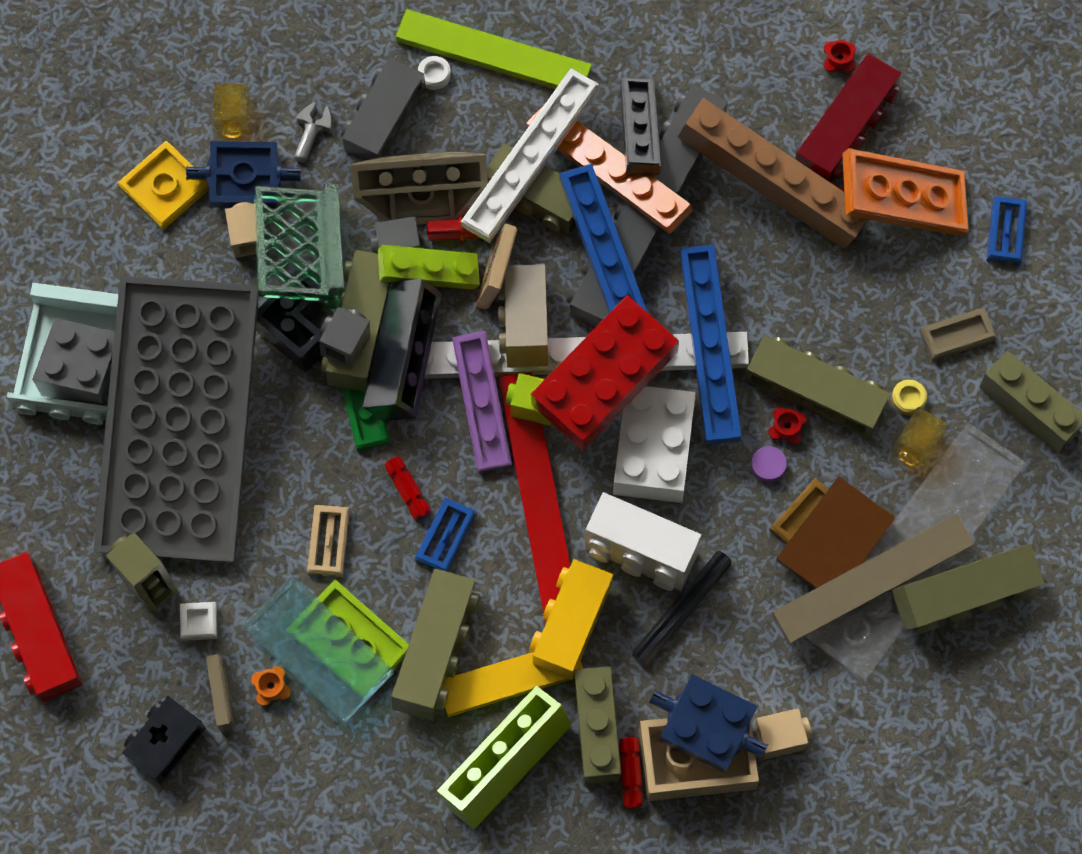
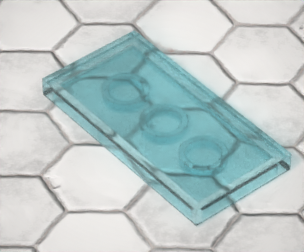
M293 575L242 624V627L343 724L394 674V671Z

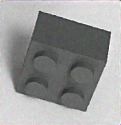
M55 318L32 378L41 396L108 406L115 331Z

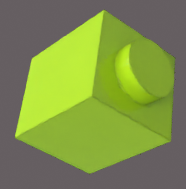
M519 373L516 384L510 383L506 403L510 404L511 417L551 426V422L531 404V393L544 379Z

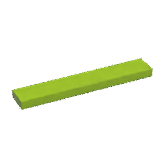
M408 9L405 11L395 36L398 43L555 90L570 69L577 71L589 78L592 70V64Z

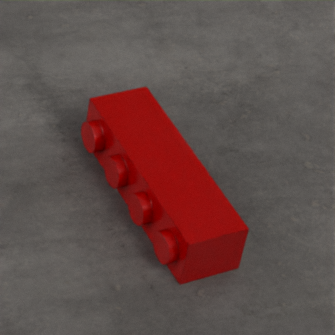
M26 551L0 562V602L3 607V611L0 612V620L5 631H12L16 642L11 644V648L17 662H24L28 674L24 675L23 679L30 695L36 694L45 702L83 686L34 559Z

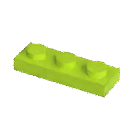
M381 245L378 249L379 281L400 282L422 278L431 286L476 289L480 285L478 254L392 245Z

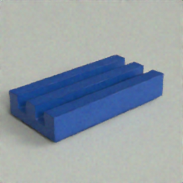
M1001 196L993 197L986 261L1000 260V263L1013 262L1014 265L1021 264L1027 200ZM1000 205H1005L1000 252L995 251ZM1012 207H1019L1014 253H1008Z
M445 497L415 556V561L421 564L424 563L432 569L435 568L448 572L477 515L476 511ZM448 509L455 510L432 557L426 556ZM461 514H464L466 517L442 563L438 560Z

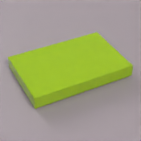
M334 580L286 630L291 637L364 702L404 661L409 646L404 639L337 580Z

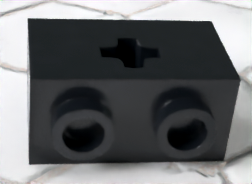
M169 696L163 702L158 701L153 705L147 714L149 720L140 731L136 729L128 736L124 743L125 749L122 752L127 760L160 785L206 729L201 720ZM158 733L163 736L166 734L168 741L166 743L157 742L155 736Z

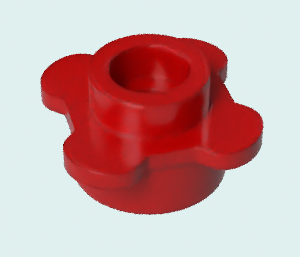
M837 40L824 45L823 50L826 53V61L823 67L826 71L844 70L847 73H851L855 70L856 63L853 61V56L856 52V47L853 43ZM841 55L843 58L838 59L837 56Z
M776 408L773 411V426L768 430L770 438L773 440L781 438L788 440L790 444H798L802 440L800 431L801 427L806 423V416L802 412H796L792 409ZM788 423L791 427L787 429L784 427V424Z

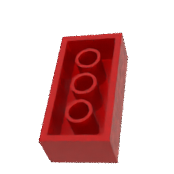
M627 295L531 393V404L579 449L584 451L678 353L679 340Z

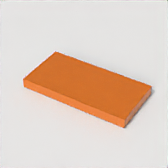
M849 148L843 152L845 213L847 216L956 236H964L969 232L965 171Z

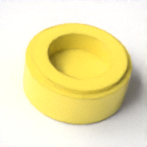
M915 380L901 381L893 390L891 396L892 405L903 415H915L924 408L927 401V392L923 385Z

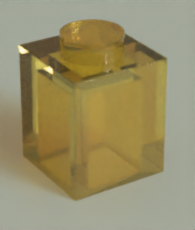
M214 84L213 123L217 134H222L229 138H236L241 136V134H250L251 95L248 84Z
M917 407L898 438L893 451L898 453V458L910 466L919 465L924 468L943 437L948 423Z

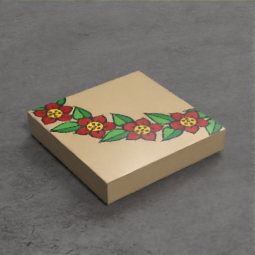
M505 223L491 247L475 305L477 308L489 309L502 288L517 233L515 226Z

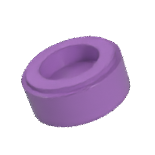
M765 446L754 453L751 461V470L758 480L772 483L778 481L783 476L786 469V458L781 450L772 446Z

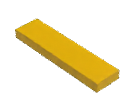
M533 652L456 675L454 678H447L444 689L449 690L445 709L448 717L529 693L536 686L543 689L572 679L534 665ZM581 661L577 669H583Z

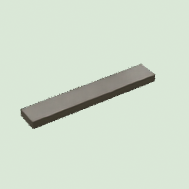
M956 513L780 607L771 614L789 645L972 547L975 543Z

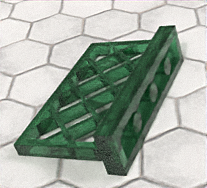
M324 183L322 191L255 186L258 297L325 301V309L337 310L340 307L344 290L338 184ZM263 198L276 199L282 205L272 210L263 203ZM300 201L315 202V208L306 213L296 204ZM290 210L299 219L289 224L280 215ZM272 221L283 229L276 236H273L264 228ZM304 224H307L316 231V234L309 239L297 230ZM290 235L301 245L291 250L281 241ZM273 247L284 255L276 263L265 255ZM306 250H309L318 258L310 265L299 257ZM290 261L302 270L294 277L282 268ZM275 273L286 283L282 286L266 285V279ZM307 276H310L319 284V289L306 288L300 282Z

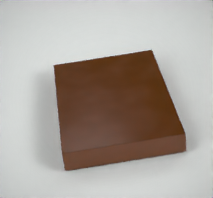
M838 476L775 561L813 589H816L861 565L893 523L895 517Z

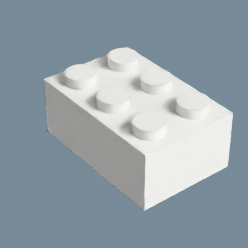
M645 386L623 409L613 495L682 503L696 392Z
M603 492L585 529V549L590 551L589 555L600 562L608 563L611 560L621 564V569L632 576L640 577L641 574L653 578V583L662 589L673 591V588L682 591L697 558L702 534Z

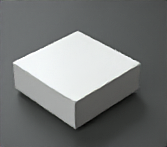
M216 602L180 604V638L182 641L217 639Z

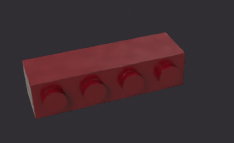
M867 53L796 153L795 160L829 182L834 177L840 179L844 174L843 152L848 148L861 150L867 139L864 136L869 127L875 129L885 113L882 111L883 107L887 102L893 104L902 90V87L899 86L902 72Z

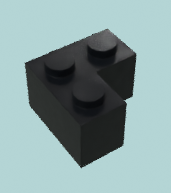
M297 268L258 308L256 331L305 373L321 357L319 340L322 335H320V329L310 321L327 305L323 288Z

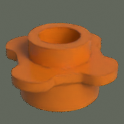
M274 666L272 669L256 672L252 675L251 683L256 687L258 693L256 701L258 704L267 706L273 700H286L289 698L291 690L285 684V670L282 667ZM269 683L274 684L272 689L267 687Z

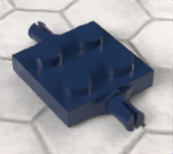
M210 141V157L206 167L186 166V181L206 180L209 188L210 208H233L234 205L242 202L258 203L259 208H277V191L280 182H301V167L281 168L277 158V142Z
M691 674L683 692L676 699L655 690L649 701L650 705L652 704L668 712L667 724L660 736V742L724 773L727 772L733 758L741 749L762 759L768 747V744L749 736L750 722L757 710V705Z

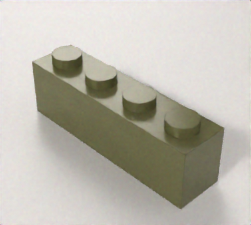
M355 250L353 261H347L345 265L343 281H347L345 292L339 291L336 310L340 307L347 311L353 309L362 313L367 320H370V337L352 369L323 357L321 371L326 372L327 385L366 392L389 283L392 282L379 281L378 254Z
M764 335L745 376L746 382L870 439L890 396V393L885 391V388L877 382L871 380L865 382L855 377L845 367H833L822 362V359L812 352L804 351L803 353L792 348L789 342L780 337L771 338Z
M1030 543L891 590L905 630L918 628L919 634L939 628L938 620L950 617L951 623L971 617L970 609L981 606L983 612L1003 606L1002 598L1012 595L1014 601L1035 595L1033 588L1043 585L1045 582Z
M434 568L391 697L393 710L432 721L435 719L437 710H444L449 690L444 689L447 678L455 677L459 664V657H456L455 654L458 645L464 646L466 643L470 625L465 623L469 613L475 614L480 594L475 593V579Z

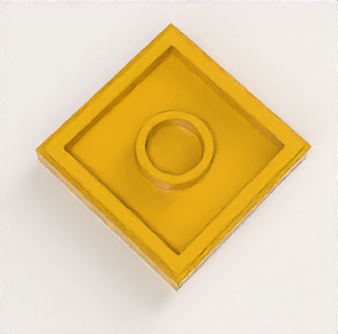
M167 141L117 183L118 187L162 230L209 190L206 180L186 181V166H194Z

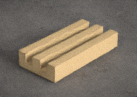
M314 505L307 567L308 575L322 574V576L335 575L336 577H343L350 516L349 507ZM322 514H328L323 565L319 566L316 565L321 517ZM336 515H341L336 567L330 566L335 517Z

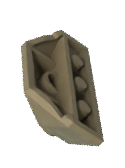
M438 152L386 156L351 164L353 198L382 221L414 216L416 225L427 224L429 221L458 220L459 216H463L474 204L488 184L486 154Z

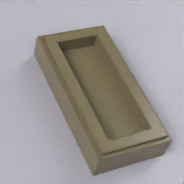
M984 307L922 327L919 331L931 361L993 342L997 338Z
M218 654L206 656L216 726L221 733L234 731L235 725L225 663Z

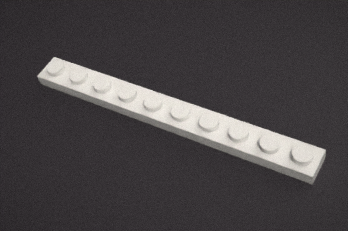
M727 332L731 367L748 368L747 332ZM672 334L679 340L678 353L661 371L696 370L691 334ZM586 337L548 338V366L507 368L506 354L499 353V340H488L494 376H508L532 371L533 375H549ZM432 342L424 379L460 378L453 342Z

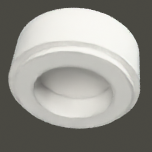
M430 56L422 60L418 66V71L424 73L427 89L438 90L449 83L451 71L445 59L438 56Z

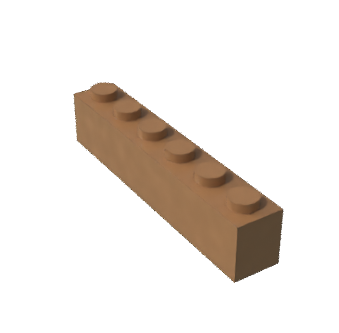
M705 98L700 101L677 137L844 249L855 239L867 220L846 215L845 192Z

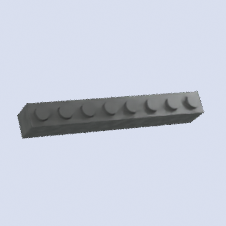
M694 85L690 87L687 95L681 94L674 107L676 114L672 122L667 120L660 131V175H652L680 197L704 155L677 138L703 98L725 113L727 112V100ZM622 201L617 207L613 219L616 220L615 227L636 280L663 229L627 202ZM588 260L583 270L585 278L580 286L574 285L568 296L567 303L570 304L571 317L595 328L609 312L591 263Z

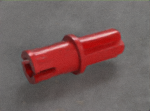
M459 216L458 220H438L427 223V237L430 241L460 239L462 243L464 239L480 237L461 226L463 216Z

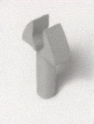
M315 102L305 107L297 115V123L303 124L305 131L294 155L296 161L300 163L307 161L317 134L323 131L331 134L332 121L327 106L323 112V117L314 124L312 116L317 108Z

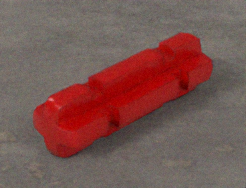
M396 456L385 463V469L390 478H394L393 483L406 506H409L412 517L416 521L426 518L431 513L430 507L425 499H421L422 493L410 472L406 471V465L402 458Z
M636 737L621 738L619 741L620 755H623V758H620L622 789H625V792H623V806L626 809L641 808L643 805L642 791H639V788H642L640 757H637V754H639V740Z

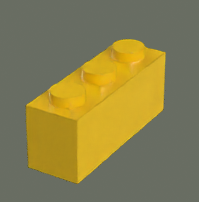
M573 559L569 569L563 567L556 587L561 588L556 601L553 599L549 600L543 614V619L547 620L542 633L536 631L529 647V651L533 652L534 665L573 680L575 669L579 666L612 587L613 574Z

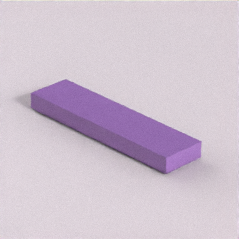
M486 331L452 337L477 471L480 473L512 467Z

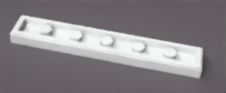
M573 69L568 71L461 220L463 228L485 241L491 242L599 90L598 83Z

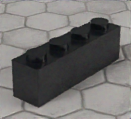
M422 278L389 283L363 404L364 409L382 421L413 419L417 417L442 295L441 292Z

